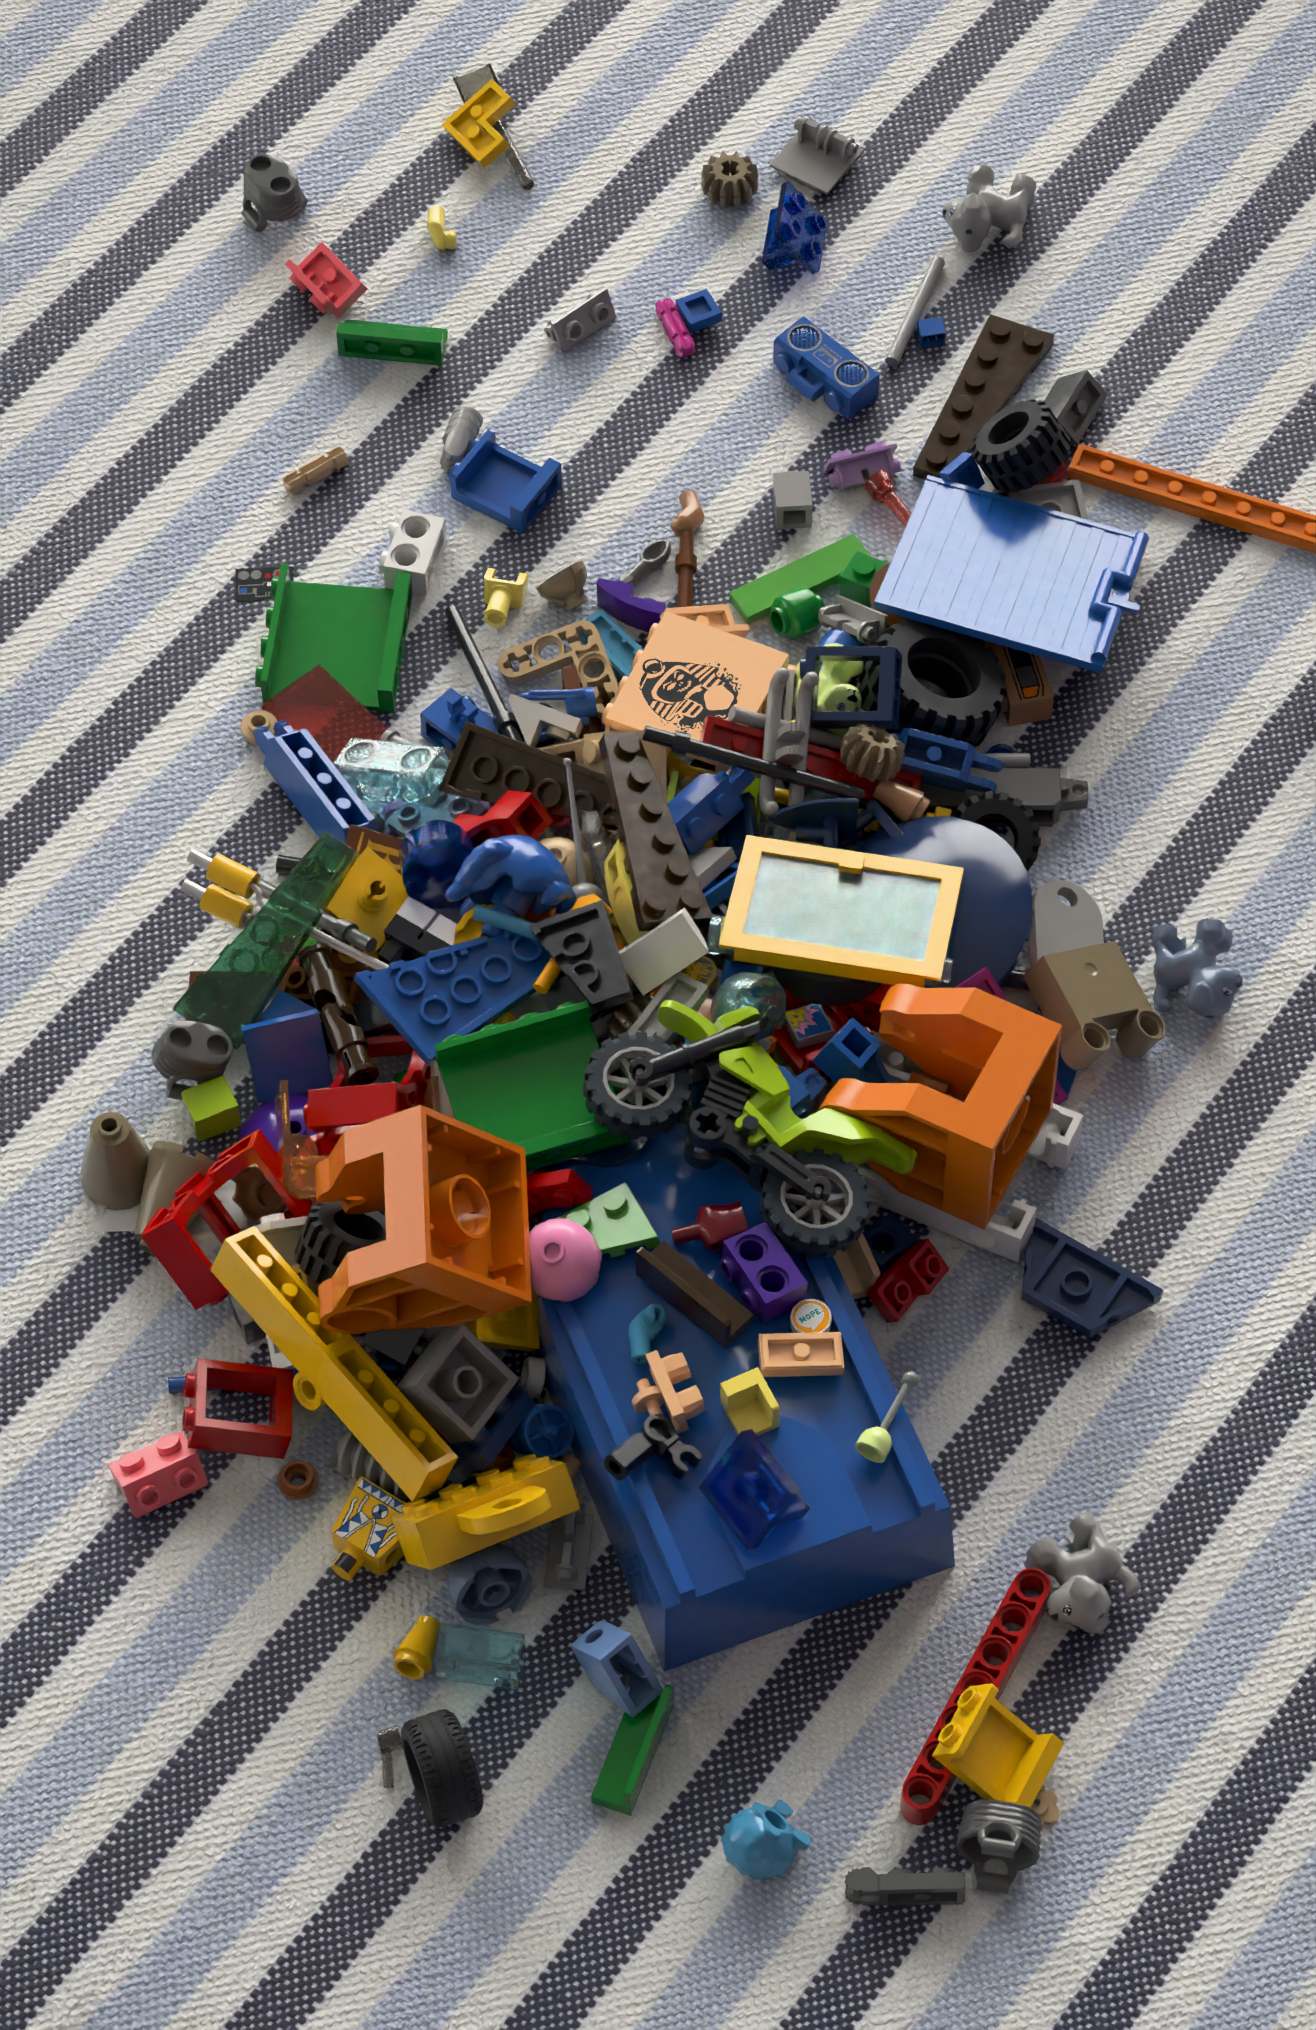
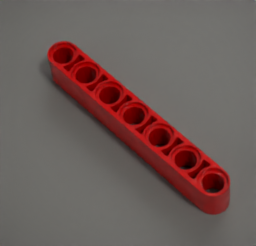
M1026 1568L1020 1571L1014 1578L905 1779L901 1791L900 1808L901 1814L909 1823L926 1825L932 1822L957 1778L947 1768L934 1769L929 1765V1762L936 1760L932 1755L939 1744V1734L951 1722L958 1709L957 1702L959 1697L970 1686L992 1683L998 1688L995 1699L999 1700L1046 1612L1045 1606L1051 1588L1050 1579L1043 1571L1035 1568ZM1031 1589L1037 1591L1040 1596L1029 1598L1023 1595L1022 1592ZM1015 1623L1021 1626L1022 1629L1012 1632L1005 1629L1004 1625ZM998 1657L1004 1663L993 1666L988 1664L985 1659ZM921 1794L928 1797L930 1802L918 1805L912 1802L910 1798Z

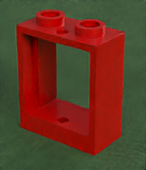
M197 1358L193 1373H186L183 1386V1397L190 1398L189 1407L184 1408L182 1417V1431L188 1432V1448L284 1459L292 1438L293 1369ZM206 1388L270 1395L269 1426L206 1418Z

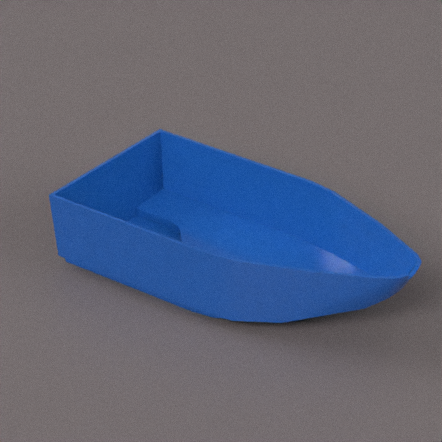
M675 1121L674 1128L667 1133L659 1132L658 1136L653 1138L642 1154L632 1161L616 1167L602 1168L581 1165L570 1161H562L545 1166L544 1173L571 1168L593 1188L591 1200L626 1182L657 1234L660 1243L663 1241L668 1243L744 1306L740 1290L734 1281L729 1282L721 1271L719 1261L722 1258V1251L708 1250L700 1239L674 1245L671 1229L695 1224L696 1214L702 1206L728 1205L740 1201L749 1230L762 1223L763 1215H760L759 1212L761 1194L725 1163L718 1162L712 1168L705 1170L690 1166L685 1161L683 1155L684 1144L688 1135L687 1126ZM695 1147V1151L699 1154L705 1151L704 1149ZM582 1204L573 1205L570 1208H553L539 1211L537 1225L549 1219H555ZM646 1245L625 1249V1255L612 1258L609 1253L602 1254L598 1280L582 1297L570 1302H561L560 1300H547L537 1294V1325L540 1345L538 1353L539 1358L545 1360V1383L553 1405L565 1410L572 1420L574 1435L570 1447L575 1458L580 1461V1471L664 1672L955 1566L951 1507L903 1404H901L887 1430L891 1436L892 1446L883 1463L870 1461L860 1455L855 1449L858 1438L866 1429L880 1427L897 1396V1391L833 1256L825 1258L824 1255H817L816 1259L805 1258L806 1254L798 1252L795 1255L786 1251L808 1282L806 1299H816L825 1303L832 1315L829 1332H841L844 1373L843 1375L764 1377L780 1407V1427L747 1441L740 1440L720 1403V1383L757 1367L760 1370L758 1335L793 1333L790 1326L791 1311L765 1324H762L755 1312H753L754 1323L725 1349L636 1275L635 1252L640 1247L645 1248L649 1253L655 1249H647ZM745 1257V1258H744L745 1260H748V1261H756V1260H757V1259L752 1258V1257ZM774 1288L765 1289L768 1292H778ZM656 1303L665 1308L667 1318L663 1328L650 1341L651 1352L657 1350L660 1358L681 1352L685 1357L692 1377L672 1386L675 1392L678 1393L697 1385L706 1410L686 1420L689 1430L677 1435L681 1438L680 1441L683 1444L691 1445L700 1451L702 1459L696 1468L691 1466L689 1462L681 1460L689 1469L684 1478L680 1480L671 1474L668 1469V1462L664 1458L661 1460L656 1455H652L624 1480L617 1481L605 1469L604 1458L634 1433H639L645 1420L650 1416L649 1412H636L631 1403L634 1395L639 1392L637 1382L646 1378L651 1386H656L649 1370V1363L634 1364L631 1361L628 1328L631 1321L650 1304ZM661 1405L660 1408L663 1416L671 1421L665 1405Z

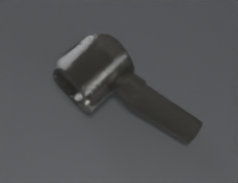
M397 1726L381 1730L377 1736L381 1761H383V1788L386 1789L394 1788L393 1757L391 1752L403 1749L401 1735Z

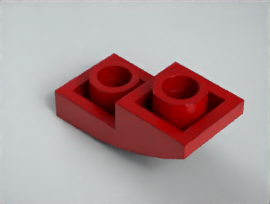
M929 1238L923 1239L891 1265L866 1293L887 1323L898 1322L918 1296L928 1295L948 1272L949 1267Z

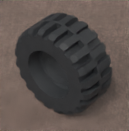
M912 619L902 620L890 626L881 635L876 646L896 647L902 654L899 729H886V732L901 734L903 728H912L969 743L974 747L979 746L1003 709L1007 696L1006 676L1002 665H997L998 657L994 651H989L985 647L986 642L982 639ZM867 661L859 677L860 686L858 690L862 698L861 702H864L862 705L864 711H877L880 661ZM915 678H921L936 684L950 698L932 693Z

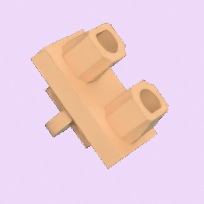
M657 1350L645 1354L656 1386H651L646 1378L637 1382L639 1392L634 1395L631 1401L634 1410L640 1413L649 1412L650 1416L657 1414L663 1416L660 1406L664 1404L677 1434L689 1430L686 1420L702 1413L706 1408L697 1385L678 1393L675 1392L672 1386L692 1377L683 1353L669 1355L664 1358H660Z

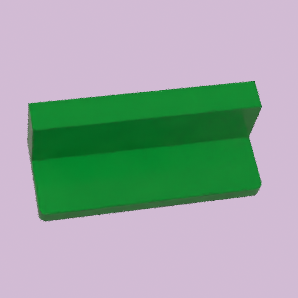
M347 319L344 323L338 322L336 332L338 356L442 366L448 330Z
M665 1684L662 1694L635 1717H631L624 1712L591 1795V1803L629 1816L632 1815L674 1707V1686Z

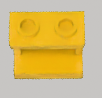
M992 1683L970 1686L959 1697L957 1702L958 1709L951 1722L940 1732L938 1737L939 1744L932 1756L983 1799L1013 1802L1031 1807L1064 1742L1053 1733L1040 1735L1035 1733L995 1699L998 1688Z

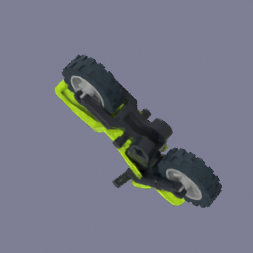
M665 1000L658 1009V1021L664 1027L684 1036L692 1043H682L678 1048L675 1045L670 1047L665 1043L666 1039L656 1035L655 1038L648 1037L646 1032H636V1035L629 1036L628 1032L618 1034L617 1039L611 1040L609 1038L601 1043L599 1051L597 1049L593 1051L589 1064L586 1066L583 1097H586L585 1106L589 1113L593 1112L595 1115L594 1120L601 1127L605 1125L609 1128V1132L616 1136H619L621 1133L628 1135L627 1139L638 1140L639 1136H646L647 1139L657 1137L661 1131L664 1133L669 1132L674 1128L675 1121L680 1122L685 1114L686 1107L689 1104L691 1087L705 1082L707 1090L700 1101L699 1109L695 1110L690 1117L688 1135L683 1149L685 1161L693 1168L700 1170L712 1168L718 1162L725 1163L748 1181L750 1186L761 1194L759 1212L760 1215H763L762 1223L767 1222L780 1243L787 1247L786 1251L797 1255L800 1252L806 1254L805 1258L816 1259L817 1255H824L825 1258L835 1256L836 1251L840 1249L843 1252L852 1246L854 1239H859L868 1217L871 1196L870 1192L866 1191L868 1184L865 1177L859 1176L857 1173V1165L872 1160L899 1174H906L913 1170L917 1157L916 1151L883 1132L879 1127L830 1108H824L804 1119L797 1117L793 1113L790 1106L789 1084L768 1054L770 1043L764 1040V1038L773 1035L774 1027L782 1016L781 1010L776 1006L769 1007L762 1017L757 1008L746 1006L721 1015L713 1024L693 1009L673 1000ZM622 1068L627 1078L612 1076L611 1074ZM609 1085L625 1089L615 1096L611 1092ZM695 1147L704 1149L705 1151L699 1154L695 1151ZM832 1189L837 1193V1194L830 1195ZM843 1203V1215L830 1208L829 1205ZM824 1217H827L828 1219L833 1221L831 1223L822 1225Z

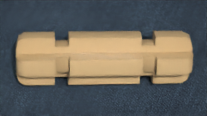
M336 446L326 452L328 456L325 457L322 454L299 467V472L294 470L286 474L282 478L284 487L291 495H294L305 489L303 485L306 484L309 487L332 474L333 468L337 471L348 464V457L340 446Z

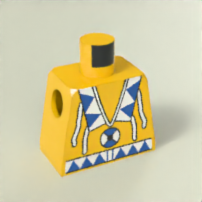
M361 1476L357 1480L331 1531L333 1547L341 1553L331 1566L333 1571L348 1581L352 1580L362 1566L376 1575H383L404 1556L391 1517L402 1513L401 1506L406 1503Z

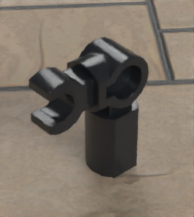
M657 1414L647 1417L639 1433H634L604 1458V1467L617 1481H622L652 1455H656L661 1460L664 1458L668 1462V1469L671 1474L681 1480L689 1469L681 1460L689 1462L691 1466L696 1468L702 1459V1455L695 1447L683 1444L680 1441L681 1438L674 1432L671 1421L665 1416Z

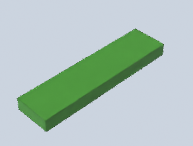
M852 534L730 591L729 600L747 624H751L769 615L771 605L777 596L799 587L808 588L813 593L823 590L839 582V575L856 551L869 556L870 554L855 534Z

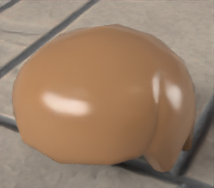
M256 1163L231 1178L236 1184L232 1200L241 1208L243 1214L252 1221L261 1223V1217L284 1213L287 1209L284 1201Z

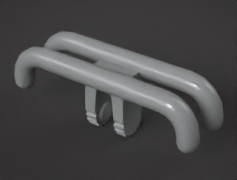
M784 667L778 668L771 678L768 689L762 759L788 764L792 768L806 771L812 696L815 686L819 682V676L815 672H808L803 677L797 695L795 722H787L780 727L783 691L790 677V672ZM761 775L759 806L764 816H771L779 810L778 804L774 802L776 779ZM790 783L788 807L804 802L805 787Z

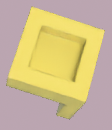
M758 1367L720 1383V1403L741 1441L750 1440L780 1427V1407Z

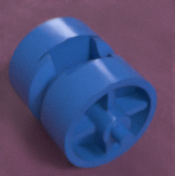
M535 1403L507 1441V1444L513 1451L523 1455L536 1454V1457L549 1456V1458L560 1456L569 1448L574 1435L572 1420L568 1413L558 1406Z

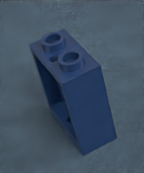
M807 646L806 658H801L800 660L801 680L808 672H815L819 676L820 661H880L877 711H817L818 682L812 696L811 728L849 729L850 727H856L857 724H865L868 727L874 724L880 729H899L902 654L896 647Z

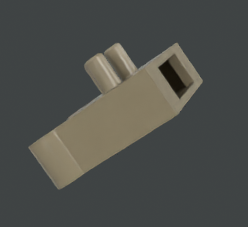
M1116 941L1044 955L1023 975L1042 1011L1041 1016L1063 1025L1060 1053L1064 1062L1074 1070L1084 1071L1088 1069L1109 1049L1111 1038L1107 1032L1108 1030L1117 1029L1116 1042L1118 1047L1128 1057L1137 1059L1145 1055L1166 1033L1164 1021L1153 1011Z

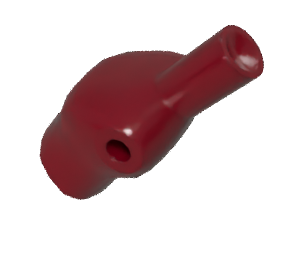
M738 1201L728 1205L702 1206L696 1214L695 1224L671 1229L674 1245L700 1239L708 1250L722 1251L725 1240L747 1231L748 1227L741 1203Z

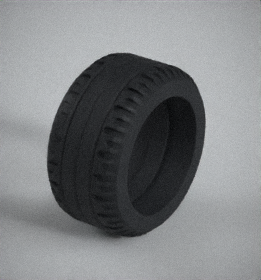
M441 1709L405 1722L401 1729L403 1751L414 1789L429 1823L436 1827H446L478 1815L483 1807L481 1784L468 1741L456 1715L447 1709Z

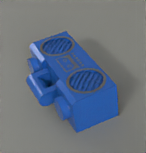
M804 316L774 340L773 362L780 371L788 373L786 382L810 401L814 402L823 395L824 401L832 411L839 412L850 420L878 397L879 373Z

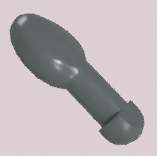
M660 539L646 545L640 553L639 562L626 574L622 573L618 580L633 584L635 588L637 582L649 571L658 569L667 562L671 553L670 542L667 539Z

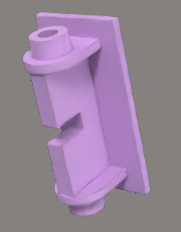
M877 442L866 446L865 451L852 454L851 450H844L831 455V459L827 461L823 469L824 473L833 471V474L828 475L831 488L838 487L839 490L864 484L861 472L867 470L870 483L895 477V473L901 472L898 458L892 459L898 447L897 443L886 446L885 442Z

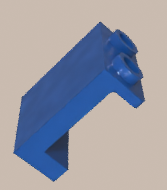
M488 429L480 439L477 438L473 441L468 454L461 463L457 462L452 467L449 473L451 498L524 534L561 488V463L548 458L541 467L497 445L495 432Z

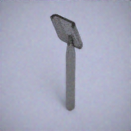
M490 63L481 69L463 76L453 77L463 103L467 102L491 79L499 85ZM500 118L492 127L509 144V147L503 153L521 187L527 191L531 190L534 187V180Z

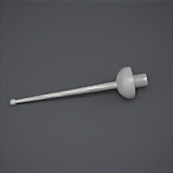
M570 758L564 759V765L567 772L579 884L572 887L576 895L575 902L579 897L589 894H595L604 901L603 891L598 886L587 883L570 767L572 761Z

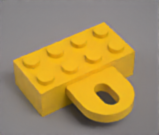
M529 1454L512 1462L514 1467L501 1473L499 1469H492L477 1475V1482L464 1488L462 1484L448 1486L438 1492L439 1498L426 1503L425 1499H418L401 1506L403 1512L392 1516L391 1519L406 1562L433 1570L581 1509L565 1462L550 1460L549 1456L537 1458L536 1454Z

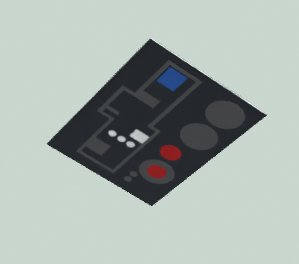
M289 566L290 581H293V566ZM280 567L235 569L236 601L273 600L271 598L273 577L279 578Z

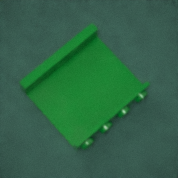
M281 563L279 578L273 577L271 584V598L275 599L274 606H268L266 611V628H269L268 636H262L260 655L261 658H264L263 666L257 665L255 673V686L261 688L263 703L394 713L413 597L411 573L396 572L394 589L290 581L289 565Z
M587 1000L580 1003L574 1001L566 1002L559 1005L555 1010L541 1014L536 1012L528 1013L521 1016L517 1021L503 1025L498 1023L489 1024L480 1029L479 1032L465 1036L459 1034L451 1035L443 1039L441 1043L434 1044L436 1062L455 1119L525 1148L526 1172L631 1142V1139H627L628 1135L620 1133L619 1136L610 1133L609 1128L605 1125L603 1127L598 1125L594 1120L595 1115L593 1112L589 1113L585 1106L586 1097H583V1084L586 1066L589 1064L593 1051L595 1049L600 1050L590 1021V1007ZM609 1085L611 1092L616 1096L613 1086Z

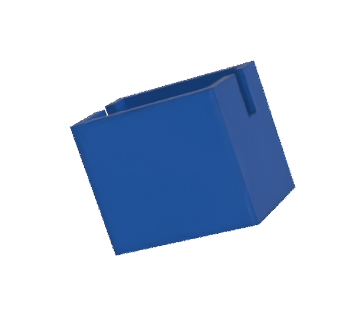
M942 317L918 320L917 334L921 348L945 345L946 332Z

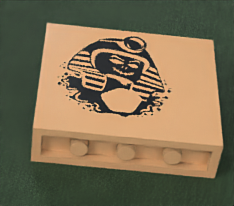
M666 611L659 624L654 623L651 626L645 649L637 651L632 663V671L629 677L623 676L617 689V698L613 704L608 703L605 707L601 723L605 725V732L642 731L645 725L671 733H674L675 730L689 733L692 739L700 741L704 718L708 715L728 720V713L732 706L766 715L771 678L778 668L784 667L788 669L789 654ZM686 753L687 756L715 765V775L722 770L727 772L733 767Z

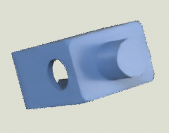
M602 1620L573 1642L572 1650L595 1688L631 1717H635L662 1694L663 1688L632 1634ZM623 1674L629 1676L627 1684L619 1679Z

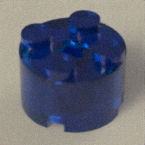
M432 820L416 830L413 828L406 834L399 848V863L403 884L410 898L430 908L455 909L460 907L465 902V899L469 897L467 895L458 901H449L445 897L447 889L455 882V877L463 862L474 849L471 839L462 827L446 820Z

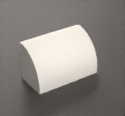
M683 908L619 952L625 970L642 995H645L708 953V947L687 910Z

